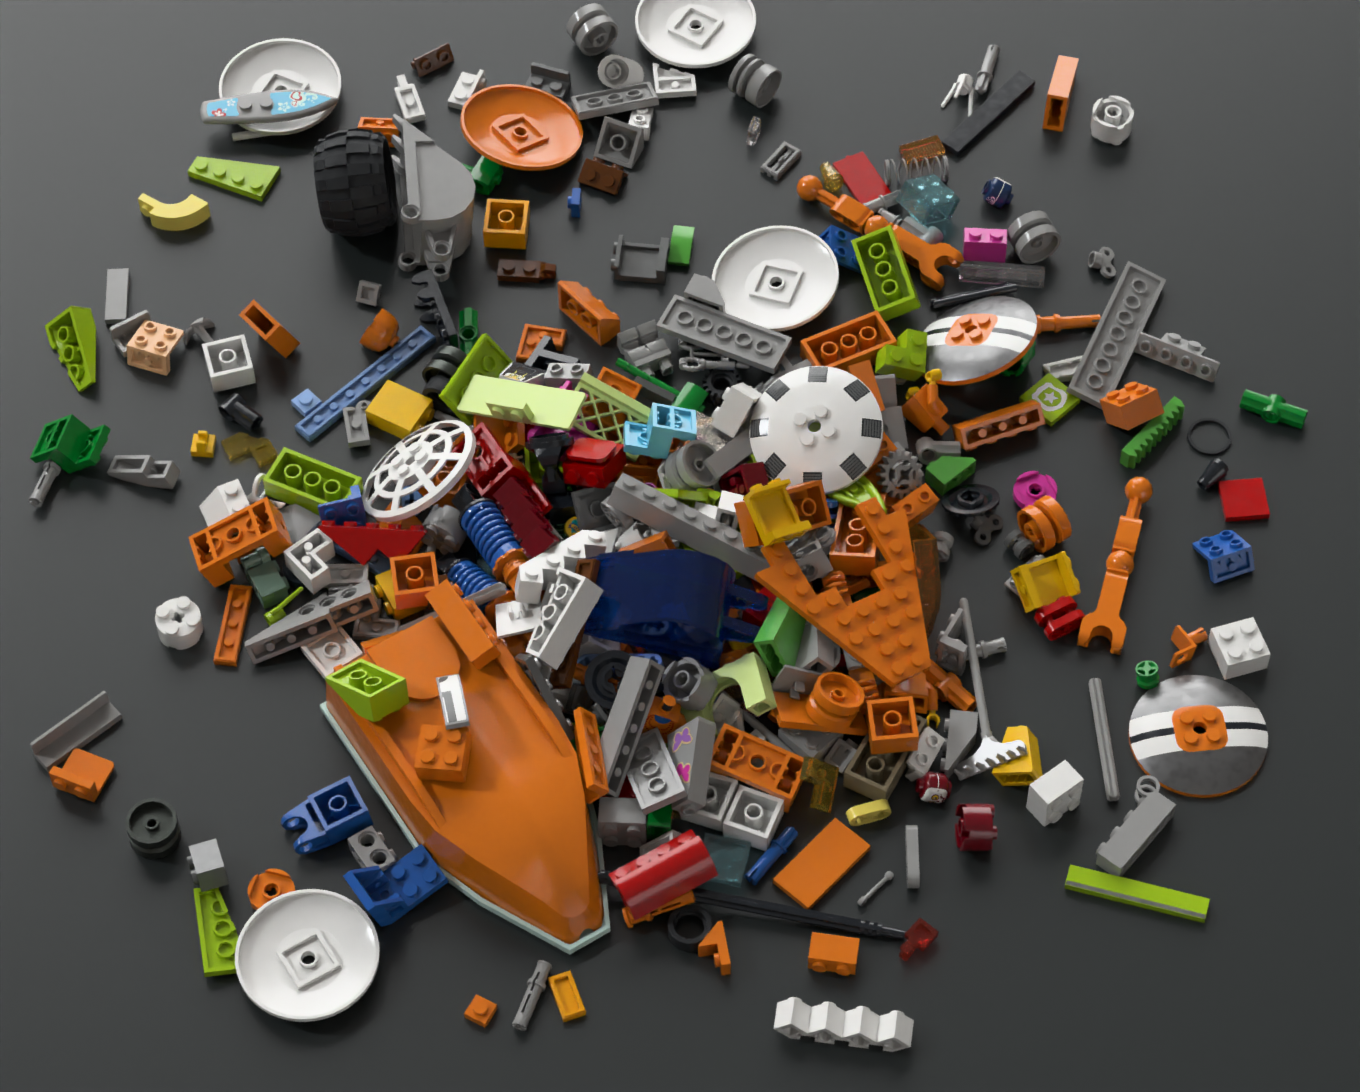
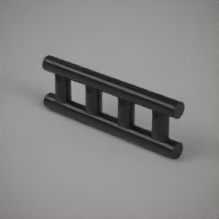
M1011 282L928 299L930 307L935 309L985 297L1017 292L1016 283L1011 284Z

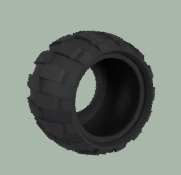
M355 128L339 130L328 134L325 139H319L314 147L313 162L318 206L324 227L330 233H338L340 236L359 237L373 235L384 231L386 227L393 226L397 219V192L393 161L386 137L381 132L373 133L372 130Z

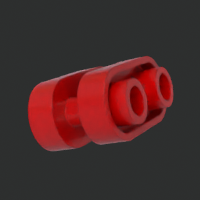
M1061 596L1055 602L1038 608L1035 612L1034 620L1039 627H1045L1044 634L1050 641H1053L1080 628L1085 614L1081 609L1075 610L1077 603L1072 596Z

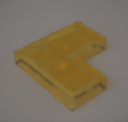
M804 756L800 779L814 784L810 808L824 813H831L839 767Z

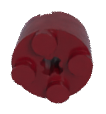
M958 804L955 816L960 817L958 823L955 824V839L960 851L992 850L993 840L997 839V826L993 825L992 819L995 815L993 804Z

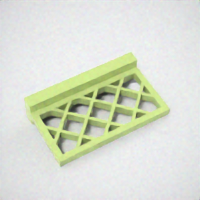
M584 372L574 391L579 392L581 389L589 394L591 401L584 402L582 407L592 405L595 415L584 418L582 410H580V419L575 420L572 428L590 438L607 440L604 432L616 430L619 440L614 442L623 444L620 428H623L624 424L618 425L615 414L624 413L630 422L647 425L651 408ZM604 402L608 404L610 412L599 414L596 403ZM611 415L614 426L603 429L600 418ZM597 419L600 430L591 431L587 429L585 422ZM626 452V458L636 462L639 455H632Z

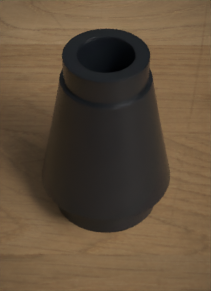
M1218 458L1214 461L1211 460L1197 481L1198 486L1207 491L1227 476L1228 466Z

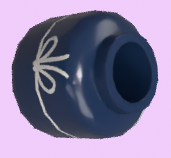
M998 177L992 180L988 179L981 191L984 201L997 208H1001L1005 204L1009 205L1014 196L1011 193L1012 185Z

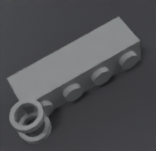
M1145 775L1138 779L1134 794L1138 807L1134 811L1130 810L1127 813L1122 826H1116L1110 834L1109 841L1107 843L1102 842L1096 851V865L1109 874L1122 877L1174 816L1176 804L1159 793L1160 783L1155 777ZM1143 781H1151V782H1153V783L1155 784L1156 789H1155L1153 786L1148 785V784H1144V785H1140V784H1141ZM1143 790H1149L1151 793L1144 792Z

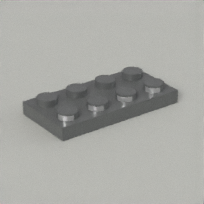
M523 653L514 656V659L558 719L569 741L574 739L575 736L572 732L575 730L569 718L565 719L562 713L564 707L560 700L554 698L551 692L553 690L551 682L547 677H543L540 671L543 669L537 657L533 658V656Z

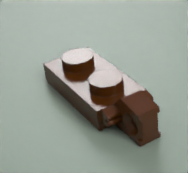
M499 259L497 280L539 283L540 280L545 278L556 279L557 268L556 264L543 261Z

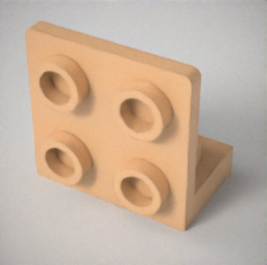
M144 320L126 345L128 365L167 376L170 372V354L183 337L184 331Z

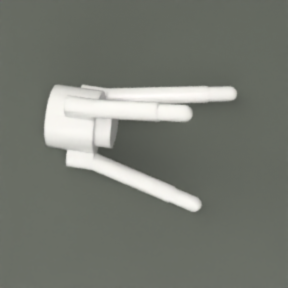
M968 74L959 75L957 82L953 84L941 107L944 108L953 94L955 99L958 98V95L969 94V117L973 112L975 88L972 85L974 79Z

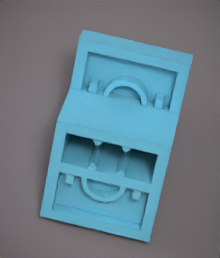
M652 402L647 425L625 421L623 427V451L632 455L667 459L673 437L682 441H693L696 439V410Z

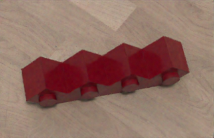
M510 477L492 495L497 500L495 503L505 515V521L515 532L513 536L524 548L522 552L527 558L531 560L560 542L559 538L551 533L553 528L549 521L542 516L544 513L539 504L534 502V495L518 477Z

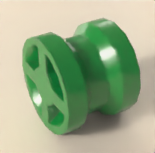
M1149 660L1142 661L1136 665L1137 685L1143 689L1155 688L1160 682L1158 665Z

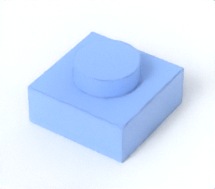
M307 388L293 398L291 404L306 417L319 407L322 401Z

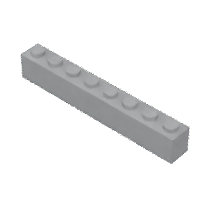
M625 473L621 474L614 485L607 504L660 532L667 530L670 537L756 580L754 576L757 572L770 567L760 550L763 545L744 547L740 532Z

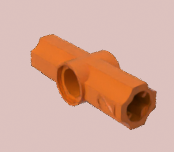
M931 660L930 669L923 673L925 674L926 681L930 682L937 690L938 699L943 702L948 701L957 710L973 712L977 707L976 698L962 686L960 679L954 673H946Z

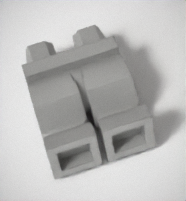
M655 319L637 326V331L633 327L617 334V347L620 353L625 356V360L654 378V372L660 370L663 376L673 373L672 353L667 347L664 338L658 339Z

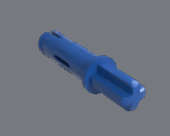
M792 826L786 827L776 840L771 841V846L744 875L747 881H752L753 885H757L758 881L782 854H786V849L798 836V832Z

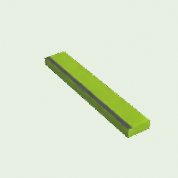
M1071 864L1064 887L1065 889L1202 923L1205 922L1210 901L1209 898Z

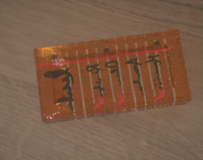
M938 135L900 145L899 152L905 159L906 164L910 165L913 157L916 158L917 162H920L924 157L930 159L945 154V148Z

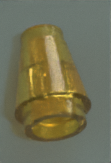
M829 162L821 164L820 172L824 187L832 192L841 189L843 186V176Z

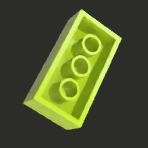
M891 225L851 240L875 311L879 312L884 321L921 307L897 235Z
M286 447L282 449L263 479L267 496L290 505L297 504L320 516L318 505L348 498V495H352L350 486L359 484L361 497L364 490L362 477Z

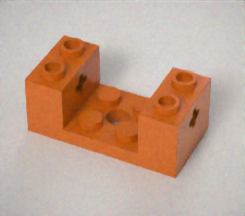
M883 432L879 453L864 476L871 481L879 494H886L887 515L905 508L910 529L934 511L939 499L926 483L913 492L910 491V494L906 497L903 496V499L887 496L888 493L881 491L883 485L877 484L881 477L876 476V473L881 472V469L877 465L884 463L883 456L889 457L890 451L896 452L898 449Z
M267 496L188 537L199 572L214 588L234 578L229 561L260 545H263L273 557L284 553L283 551L292 546L283 516ZM239 532L238 536L231 540L232 535Z
M724 723L713 746L710 772L726 777L730 776L769 793V795L783 799L784 812L788 813L806 776L810 760ZM759 758L763 761L764 765L759 768L754 767L751 764V760Z

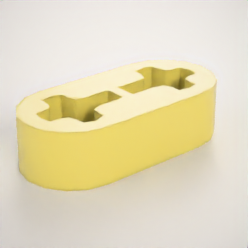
M886 799L860 804L846 811L851 826H860L882 820L892 813Z

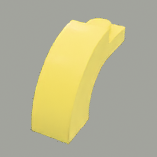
M144 193L138 198L142 214L150 217L152 226L162 230L180 231L190 229L203 223L211 216L208 202L193 194L186 200L176 204L161 203Z

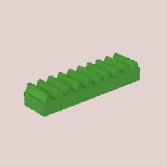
M1174 396L1163 407L1164 413L1153 418L1122 449L1120 457L1122 465L1134 469L1136 463H1140L1141 457L1145 458L1146 452H1151L1152 446L1155 447L1157 441L1162 440V435L1166 436L1167 431H1171L1172 426L1177 425L1178 419L1181 420L1183 418L1185 408L1180 399Z

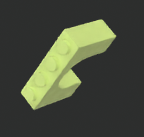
M752 652L743 655L742 658L732 663L723 665L722 668L712 672L718 685L705 708L701 711L686 710L681 707L680 711L684 714L687 723L698 716L715 723L713 717L715 699L722 690L732 685H740L746 709L756 716L776 708L777 704L766 664L759 655Z

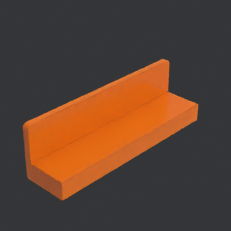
M578 707L573 711L576 724L574 725V736L586 803L591 804L607 794L609 787L596 714Z

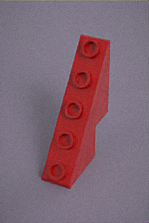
M322 520L321 525L317 527L363 566L372 559L378 550L388 558L409 555L428 533V530L424 529V525H411L409 529L402 528V524H388V527H379L380 523L371 522L366 523V526H357V522L344 521V525H335V521Z

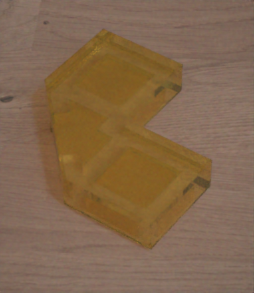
M240 432L221 440V445L230 461L251 453L260 468L274 462L278 457L271 441L266 438L260 437L259 439Z

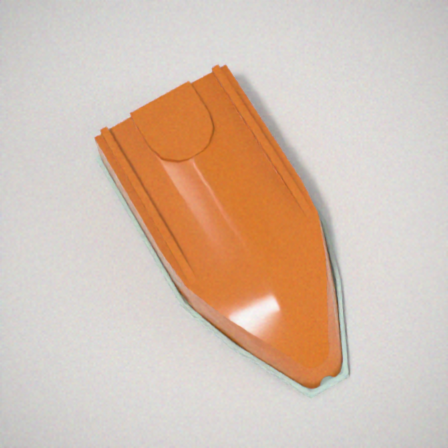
M471 599L469 601L476 610L473 612L476 618L480 616L487 625L486 633L494 635L499 642V645L496 647L501 653L483 668L478 670L471 663L439 616L436 618L430 616L367 649V654L359 658L406 678L409 704L401 707L396 712L386 715L380 721L372 722L359 716L326 682V702L320 704V709L414 849L422 844L449 880V883L478 905L560 950L572 954L611 931L606 885L599 883L598 871L601 872V870L605 869L602 839L599 837L598 820L593 802L591 804L586 803L577 753L561 724L503 641L497 638V633L476 603ZM342 664L333 667L334 672L344 668ZM459 674L470 726L465 727L469 728L472 737L466 782L419 779L414 765L421 724L445 726L436 678Z

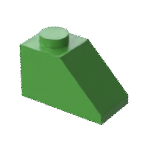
M941 456L936 461L933 460L927 465L925 481L943 496L947 491L957 487L975 473L976 460L973 457Z

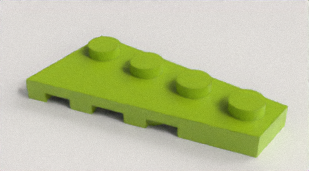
M197 156L187 172L189 177L263 201L281 170L279 166Z

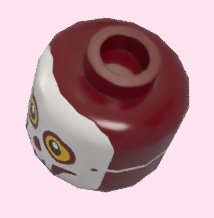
M929 771L923 777L918 778L915 785V790L919 792L921 800L938 804L950 797L952 789L951 781L948 780L945 774Z

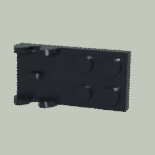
M432 269L417 273L412 278V284L419 286L425 284V289H422L417 294L418 299L414 305L416 308L421 309L431 308L430 311L425 312L420 317V321L426 324L437 323L436 331L438 337L443 338L442 345H449L459 349L457 331Z

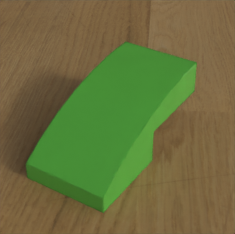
M674 225L668 264L690 265L695 227Z

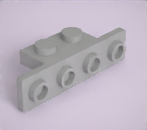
M1141 332L1134 348L1135 353L1209 382L1215 381L1220 367V362L1204 356L1206 348L1201 346L1200 343L1187 341L1175 333H1166L1159 339Z

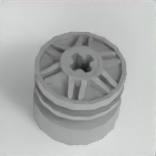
M747 54L734 67L728 81V88L739 97H745L747 102L757 108H762L776 94L781 83L782 73L772 65L765 64L757 56Z

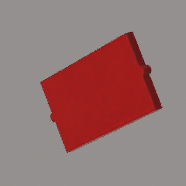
M863 151L851 156L847 155L846 158L833 163V167L856 201L861 204L877 199L879 195L884 196L892 193Z

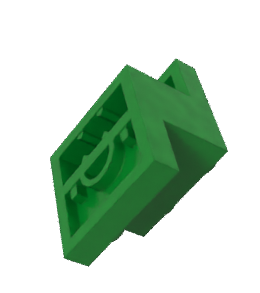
M74 415L65 416L45 424L30 459L35 463L51 459L67 473L94 466L101 458L100 453L108 442L107 437L111 429L105 424L90 429Z

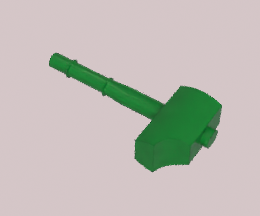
M483 155L475 167L463 164L472 174L476 186L475 192L490 195L495 185L500 184L503 174L502 165L487 159Z
M621 358L617 359L615 365L625 370V372L635 377L639 376L675 394L676 396L671 406L696 410V415L700 416L704 412L706 407L703 405L707 400L708 393L703 388L694 383L687 382L680 392L631 365V363Z

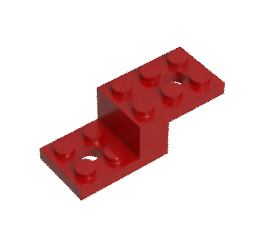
M481 422L472 430L476 438V448L473 459L465 472L480 495L496 502L497 500L492 495L510 477H518L534 495V502L539 504L544 513L542 516L547 514L553 506L522 462L508 455L487 424ZM465 438L452 450L451 453L463 452L465 446ZM482 448L481 455L476 457L477 450Z

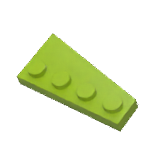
M194 888L204 977L237 973L235 950L239 937L235 925L228 914V909L218 888L201 892L200 888Z

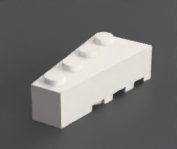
M558 567L556 572L559 576L556 585L552 584L549 590L551 597L548 605H543L541 623L535 626L525 651L529 655L537 657L542 664L555 670L563 662L565 655L604 591L588 578Z

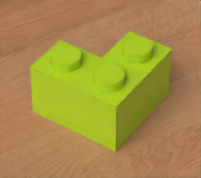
M907 328L897 337V346L886 344L876 353L875 373L882 375L895 374L896 378L916 381L925 373L927 333Z

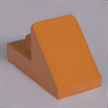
M718 921L699 944L698 956L713 955L715 967H720L721 976L731 974V962L723 922Z

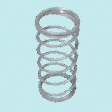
M946 155L942 156L941 167L939 158L935 156L933 159L931 170L928 159L924 157L921 163V170H919L918 162L916 158L913 157L910 163L909 172L906 161L904 158H902L899 163L898 174L894 160L890 159L889 161L888 159H885V184L887 186H890L891 184V161L894 165L897 185L900 184V169L902 160L905 164L908 184H911V170L913 160H915L919 176V182L921 184L924 159H926L928 165L931 183H933V171L936 158L939 163L942 182H948V158Z

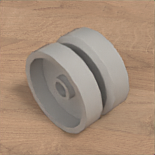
M596 3L588 4L578 9L570 17L566 26L569 36L582 53L588 56L604 52L615 42L618 36V26L609 17L605 9Z
M1031 211L1020 216L1007 230V239L1023 263L1034 264L1043 261L1051 256L1061 243L1059 233L1052 226V222L1043 211Z
M693 440L668 456L665 462V473L673 489L697 491L699 487L709 488L720 480V477L716 479L703 463L704 460L716 452L712 445L702 440Z

